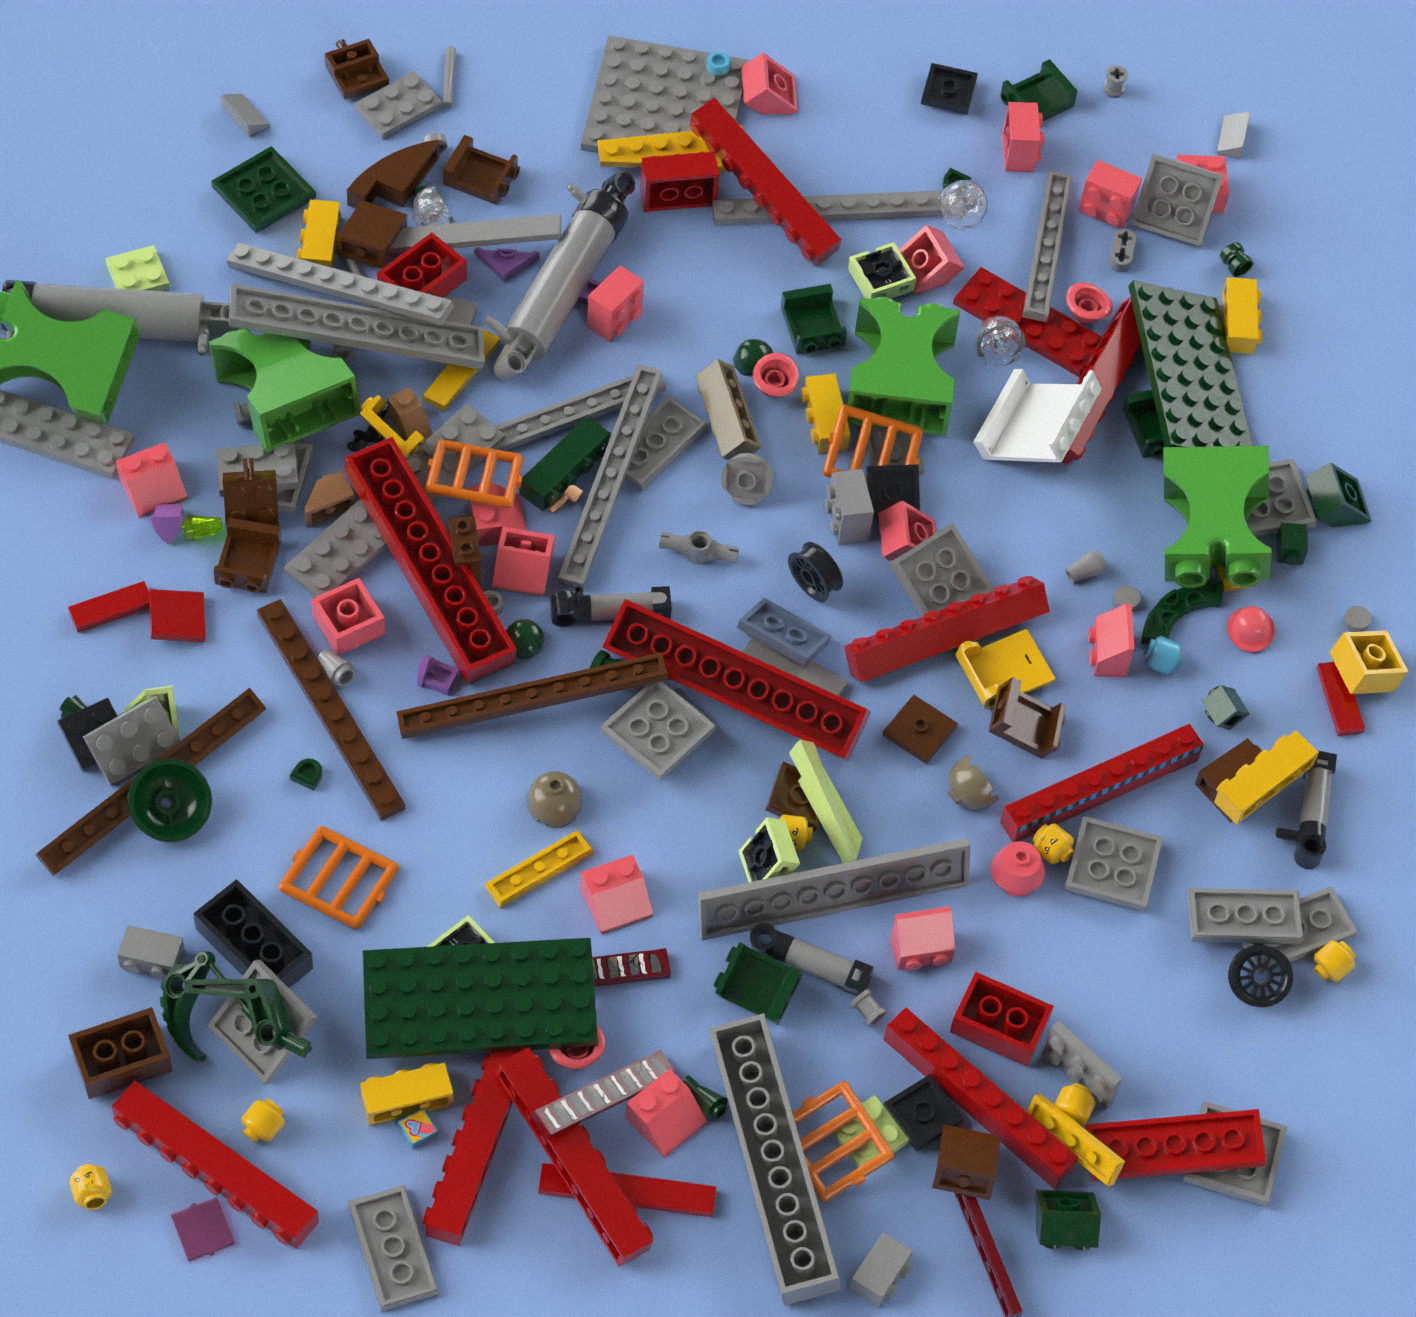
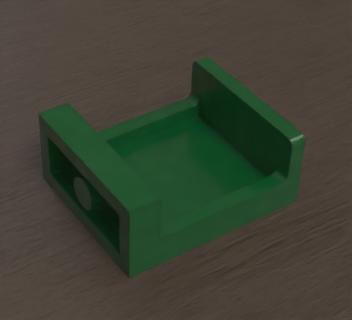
M1049 59L1042 62L1039 73L1014 85L1009 80L1004 81L1000 97L1005 105H1008L1009 102L1038 103V113H1042L1043 121L1074 107L1078 90Z
M831 283L782 292L781 310L796 354L813 353L818 350L836 349L845 346L847 331L845 327H841L834 308Z
M1152 390L1127 394L1122 410L1142 457L1161 456L1165 445Z
M739 942L737 947L733 946L727 956L726 962L729 964L725 972H720L715 980L714 987L717 988L715 994L756 1015L764 1013L766 1020L779 1025L803 973L792 966L789 967Z

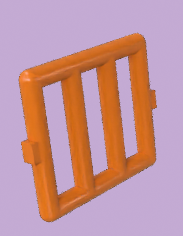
M846 404L840 407L834 431L830 433L827 442L830 446L823 468L824 476L831 478L832 473L842 472V470L835 469L834 467L848 416L863 420L850 470L861 469L873 424L887 428L878 466L889 465L897 431L912 435L904 465L919 463L917 455L923 436V429L921 427Z
M440 439L436 443L433 458H429L427 466L429 474L425 490L430 494L511 508L514 504L517 488L521 487L522 476L520 474L524 457L517 453ZM445 451L461 453L452 487L437 484ZM471 456L487 458L478 492L463 489ZM497 460L512 463L504 497L489 494Z
M319 826L303 850L298 849L294 855V863L279 883L278 889L282 893L357 930L361 928L375 905L380 906L384 900V892L399 871V865L324 826ZM323 839L337 845L306 892L292 885ZM347 851L361 857L331 904L317 898V895ZM371 863L385 869V872L355 917L340 910Z
M846 1081L839 1082L816 1098L808 1097L802 1101V1107L792 1112L796 1124L841 1095L850 1106L849 1109L800 1139L803 1151L855 1118L859 1120L865 1129L864 1132L812 1165L805 1156L814 1191L822 1202L829 1201L854 1184L856 1187L866 1182V1176L894 1158V1152ZM872 1140L880 1154L826 1188L818 1174Z

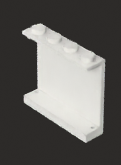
M1014 369L973 441L982 459L1062 462L1102 389L1093 370H1089L1083 379V383L1078 385L1032 384L1029 382L1023 369Z

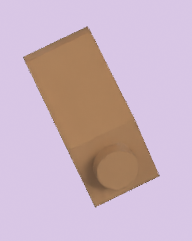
M410 387L387 397L388 416L405 441L415 431H418L425 440L433 434L423 406Z
M342 471L327 474L316 481L304 508L307 528L341 515L355 504L354 492Z

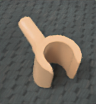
M570 485L564 495L553 506L548 508L551 513L555 512L568 499L576 503L583 491L575 485Z

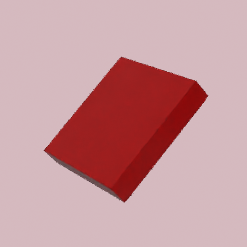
M150 589L151 639L205 642L204 592Z

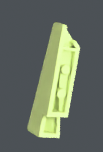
M799 740L789 752L802 776L798 782L842 863L856 861L863 838L826 770L823 768L814 743Z

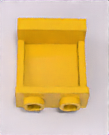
M379 395L375 398L369 397L361 406L363 409L360 413L361 416L384 439L393 437L404 457L408 459L411 457L410 454H414L426 440L418 431H415L404 441L377 416L386 405Z

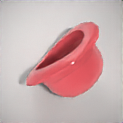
M1081 282L1075 283L1068 289L1066 295L1067 304L1073 316L1079 322L1094 324L1112 313V301L1099 287Z
M771 353L765 355L757 362L753 370V380L759 390L769 397L786 396L796 388L799 380V371L792 358L782 353Z
M1256 606L1238 609L1231 614L1227 623L1228 636L1233 644L1243 651H1261L1268 647L1274 638L1275 627L1273 620L1264 610Z
M597 1026L598 1046L551 1048L549 1053L553 1060L562 1067L574 1070L588 1067L601 1057L605 1048V1036L601 1028Z

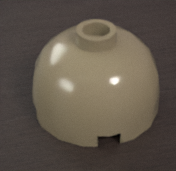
M966 755L952 767L949 773L948 781L952 789L948 793L956 805L962 803L968 809L981 810L998 801L999 797L998 795L991 796L990 792L994 790L976 764L970 766L968 761L972 758Z
M559 771L547 772L538 776L531 784L527 795L528 811L535 821L538 822L539 820L542 823H546L547 827L566 826L576 819V815L581 811V789L576 780L568 774Z

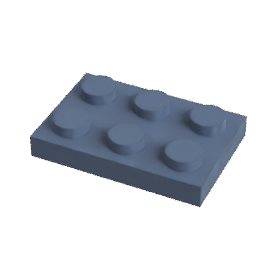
M763 598L747 612L737 625V629L743 631L749 637L757 639L770 649L780 652L793 662L804 667L829 644L831 635L766 598Z

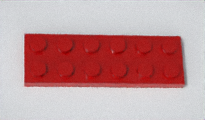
M982 267L978 269L954 297L953 304L1077 377H1080L1102 338V336L1052 307L1049 309L1047 322L1022 317L1026 292Z
M1259 1109L1085 1124V1130L1125 1161L1117 1179L1266 1167ZM1090 1172L1091 1182L1101 1181Z

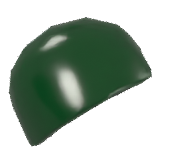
M758 339L745 340L739 345L733 357L734 367L742 375L753 373L757 362L765 355L773 353V350L765 341Z
M522 619L508 626L506 632L517 649L516 658L529 659L541 652L545 638L542 629L536 622Z

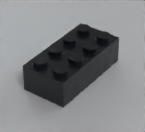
M237 879L193 913L195 929L242 976L254 960H261L290 988L313 969L312 953Z

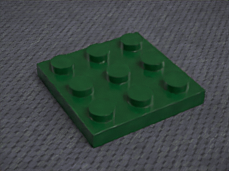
M272 146L211 181L212 188L255 233L310 202V199L314 200L316 198V191Z

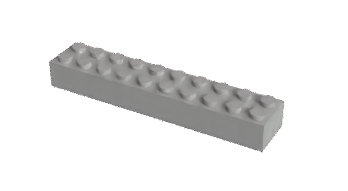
M765 1014L711 1027L709 1032L783 1304L786 1306L840 1291L841 1285Z

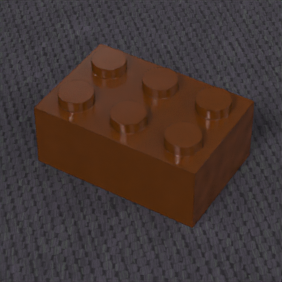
M152 1007L68 1035L71 1050L88 1099L128 1087L134 1080L139 1083L173 1071L170 1055Z

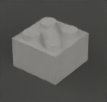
M863 469L832 473L831 483L827 484L828 498L825 499L826 513L831 514L832 518L830 520L832 535H836L838 545L869 541L874 510Z

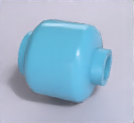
M1159 636L1155 640L1150 639L1143 654L1147 667L1164 675H1169L1174 669L1179 670L1185 656L1181 655L1182 648L1179 643L1163 636Z

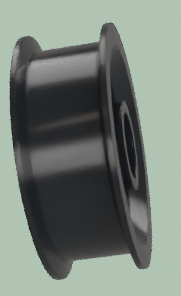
M806 542L801 552H794L789 555L788 565L792 576L800 588L814 600L824 602L828 599L829 593L832 590L839 591L843 587V577L838 565L820 545L814 542Z
M1252 945L1242 949L1232 959L1228 970V981L1231 990L1242 1002L1256 1007H1270L1282 1001L1289 993L1293 983V970L1287 957L1278 949L1267 945ZM1261 955L1266 956L1263 964L1261 961ZM1253 956L1256 958V965L1251 960ZM1273 959L1275 962L1268 967L1270 960ZM1246 961L1250 965V969L1243 966ZM1279 967L1280 972H1272V970ZM1258 968H1263L1267 972V979L1262 984H1258L1254 980V972ZM1241 970L1247 972L1248 975L1240 976ZM1281 976L1280 982L1274 980L1273 977ZM1241 980H1249L1245 985H1242ZM1271 983L1278 986L1275 991L1270 985ZM1253 985L1251 992L1248 993L1246 989ZM1265 987L1270 992V995L1266 996ZM1258 988L1260 991V997L1255 996Z

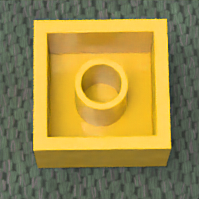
M1387 631L1344 632L1329 652L1350 694L1394 692L1408 674V670Z

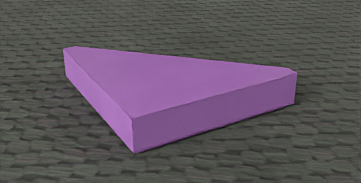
M479 246L474 249V254L504 282L537 261L540 254L537 251L524 253L517 252L514 249L497 248V251L483 250Z

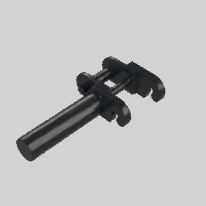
M385 402V407L377 414L382 420H384L388 412L387 402ZM369 425L366 432L354 430L353 435L355 438L353 442L347 443V448L350 451L358 452L365 449L369 442L378 443L385 439L382 436L379 438L377 431ZM359 440H364V444H358Z

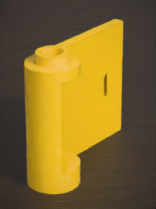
M1024 629L982 648L978 642L966 641L958 647V651L955 654L985 709L994 708L998 687L1012 677L1022 681L1020 691L1025 694L1056 681L1028 629Z

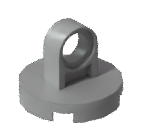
M741 453L732 457L725 465L721 475V482L724 491L727 490L733 497L732 500L744 505H753L759 503L760 500L769 494L774 478L772 469L764 459L755 454Z

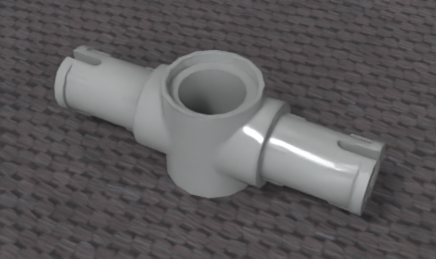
M695 531L685 536L662 532L659 542V548L682 552L681 555H686L691 563L697 565L704 564L708 560L713 561V559L736 564L739 554V547L717 543L716 540H711L710 535L704 531Z

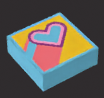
M424 1108L398 1121V1126L412 1149L438 1135V1130Z

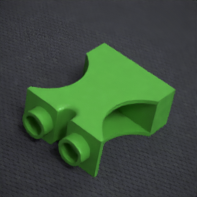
M16 280L11 293L0 292V323L4 324L8 332L13 333V336L9 339L0 338V385L23 377L47 380L65 392L69 406L76 416L108 425L142 332L136 320L104 309L94 317L82 321L66 322L55 320L42 314L33 306L30 294L21 281Z
M860 298L855 335L869 346L873 355L865 362L852 367L847 405L919 426L923 429V433L947 436L955 379L940 368L935 357L943 351L954 347L961 310L948 309L937 303H928L917 307L916 316L906 317L902 314V304L895 302L891 298ZM848 416L847 422L848 424L862 425L863 420ZM873 424V425H872V427H879V426H880V425H876V424Z
M247 329L230 331L223 334L220 338L209 341L216 380L218 383L236 384L251 390L247 395L254 435L267 453L282 444H290L360 415L361 409L355 375L342 358L325 357L309 351L311 342L306 339L271 333L255 335Z
M1269 446L1163 447L1164 502L1173 506L1183 516L1188 525L1181 538L1165 549V581H1176L1178 585L1186 588L1200 587L1210 578V568L1215 565L1224 567L1225 578L1237 587H1251L1258 584L1260 580H1270L1272 548L1260 542L1252 534L1246 523L1250 514L1260 504L1268 500Z

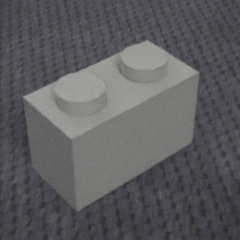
M128 925L117 954L119 966L129 973L136 974L141 972L150 974L156 979L165 980L168 972L173 969L172 965L181 963L185 951L183 937Z
M882 1232L852 1277L849 1290L880 1308L884 1300L890 1302L898 1289V1286L895 1285L900 1276L905 1279L913 1266V1263L910 1262L913 1250Z

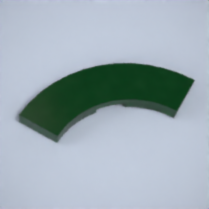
M1207 580L1200 587H1182L1178 590L1174 589L1163 596L1148 614L1141 635V643L1148 644L1150 639L1155 640L1159 636L1169 639L1170 631L1175 623L1184 615L1194 610L1220 607L1222 603V581Z

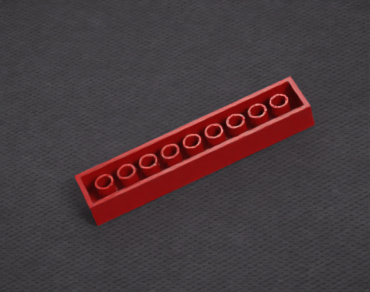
M390 437L346 456L345 473L466 684H471L514 664L517 651L515 645L468 565L456 566L454 564L450 534L394 438Z
M624 599L602 646L605 650L626 660L662 652L668 679L796 738L813 742L816 747L846 761H849L871 714L868 709L627 599Z

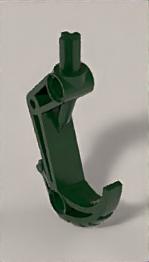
M199 952L195 957V961L190 964L172 965L173 969L168 972L165 980L161 981L160 987L163 990V997H160V1007L164 1010L162 1013L164 1022L166 1021V1027L175 1043L195 1061H205L207 1057L195 1045L190 1032V1015L199 994L235 997L242 1006L241 1010L252 1022L256 1040L263 1046H272L278 1050L285 1048L303 1058L312 1050L310 1041L293 1033L277 985L272 979H226L214 965V954L212 952ZM209 969L212 970L218 979H206Z

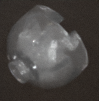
M958 180L943 189L938 197L937 205L938 209L941 207L943 212L942 218L949 226L957 230H966L967 228L972 229L976 227L984 218L988 209V199L983 188L977 183L970 180Z
M433 183L417 193L413 201L415 214L411 215L417 226H438L456 223Z
M997 315L989 317L980 324L974 337L978 357L985 364L995 363V367L1007 366L1017 361L1021 356L1020 352L1023 350V346L1024 348L1026 346L1025 335L1015 320L1006 316Z

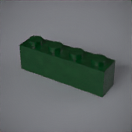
M586 416L522 477L519 495L541 511H544L549 505L553 506L570 485H575L577 479L583 473H588L600 456H604L611 432Z

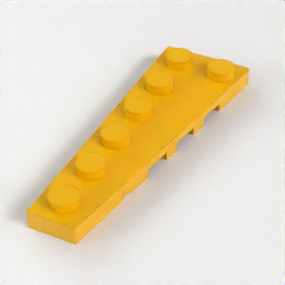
M692 131L597 141L600 167L636 168L641 167L642 157L710 152L706 142L700 136L697 137ZM716 155L719 171H727L722 165L721 159Z

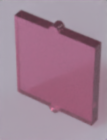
M217 1197L200 1204L192 1203L191 1207L171 1214L188 1262L208 1254L213 1256L215 1251L235 1244Z

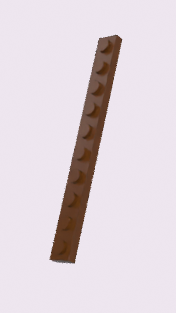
M279 599L257 609L258 618L379 819L384 820L405 810L404 801L282 600Z
M661 652L396 712L401 737L406 739L668 680V675Z
M249 687L157 760L178 759L195 766L267 708ZM134 778L35 854L52 876L60 872L131 816L128 808V792Z

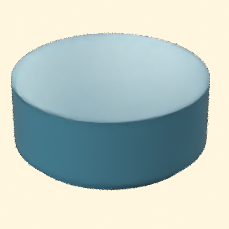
M717 51L709 54L707 57L706 67L710 73L724 75L730 70L731 59L726 53Z

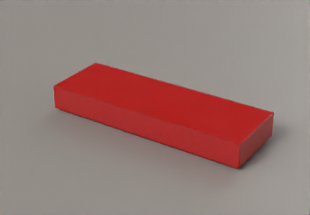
M145 581L68 606V611L77 633L148 609L149 590Z
M1334 662L1319 663L1316 669L1337 736L1363 733L1365 726L1355 694H1350Z

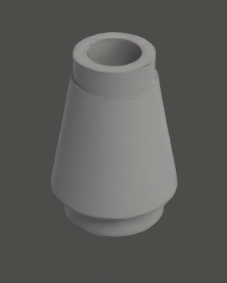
M1088 551L1065 571L1069 580L1074 583L1102 574V570L1106 569V563L1099 551Z
M329 649L323 650L319 654L318 661L333 684L346 686L353 680L355 671L351 663Z

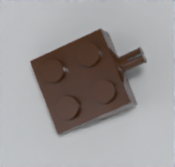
M341 39V42L339 40L336 43L338 49L325 53V67L344 100L389 85V78L379 62V55L370 39L347 45L346 41Z
M247 458L242 460L243 472L223 473L226 525L228 518H235L279 526L276 470L254 471V459L249 458L248 468Z

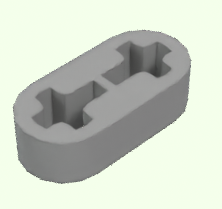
M1119 229L1115 232L1109 265L1117 272L1129 270L1132 263L1136 235L1129 229ZM1122 239L1127 240L1126 246L1121 245ZM1119 255L1124 256L1123 262L1118 261Z

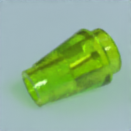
M188 515V518H184L182 522L184 539L195 541L222 532L221 518Z

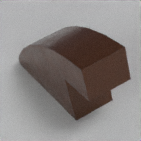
M432 140L398 150L374 163L347 188V205L356 209L361 200L372 203L378 196L403 208L413 194V187H418L439 159V142Z

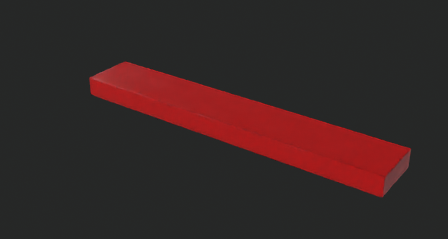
M543 1163L538 1194L575 1199L554 1164ZM610 1172V1174H615L619 1179L622 1187L621 1191L626 1199L630 1198L636 1207L713 1217L717 1186Z

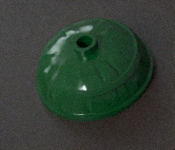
M161 759L148 764L135 776L129 788L128 808L132 820L144 834L161 842H178L188 839L204 826L211 812L212 795L206 778L197 768L182 760ZM162 799L170 801L169 808L162 807Z

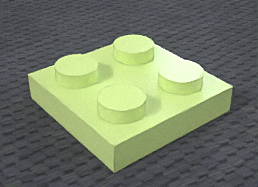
M154 245L106 258V265L117 289L147 291L170 289L169 281Z
M876 1095L861 1103L893 1152L908 1144L909 1139ZM855 1118L831 1134L842 1146L864 1132L865 1129L859 1120ZM871 1140L848 1156L858 1168L879 1155L880 1152Z

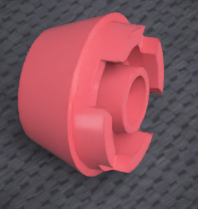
M1017 841L1008 844L999 850L991 861L990 869L994 883H997L1002 889L1006 890V894L1010 896L1022 897L1028 895L1029 892L1036 890L1045 878V865L1038 850L1026 842Z

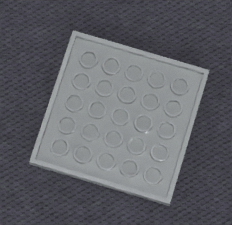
M608 35L581 141V150L598 153V140L692 131L690 128L691 114L714 97L736 121L743 93L742 66L748 63L749 60L729 56L731 59L730 70L724 75H714L706 67L707 57L711 53ZM719 171V174L724 175L725 171Z

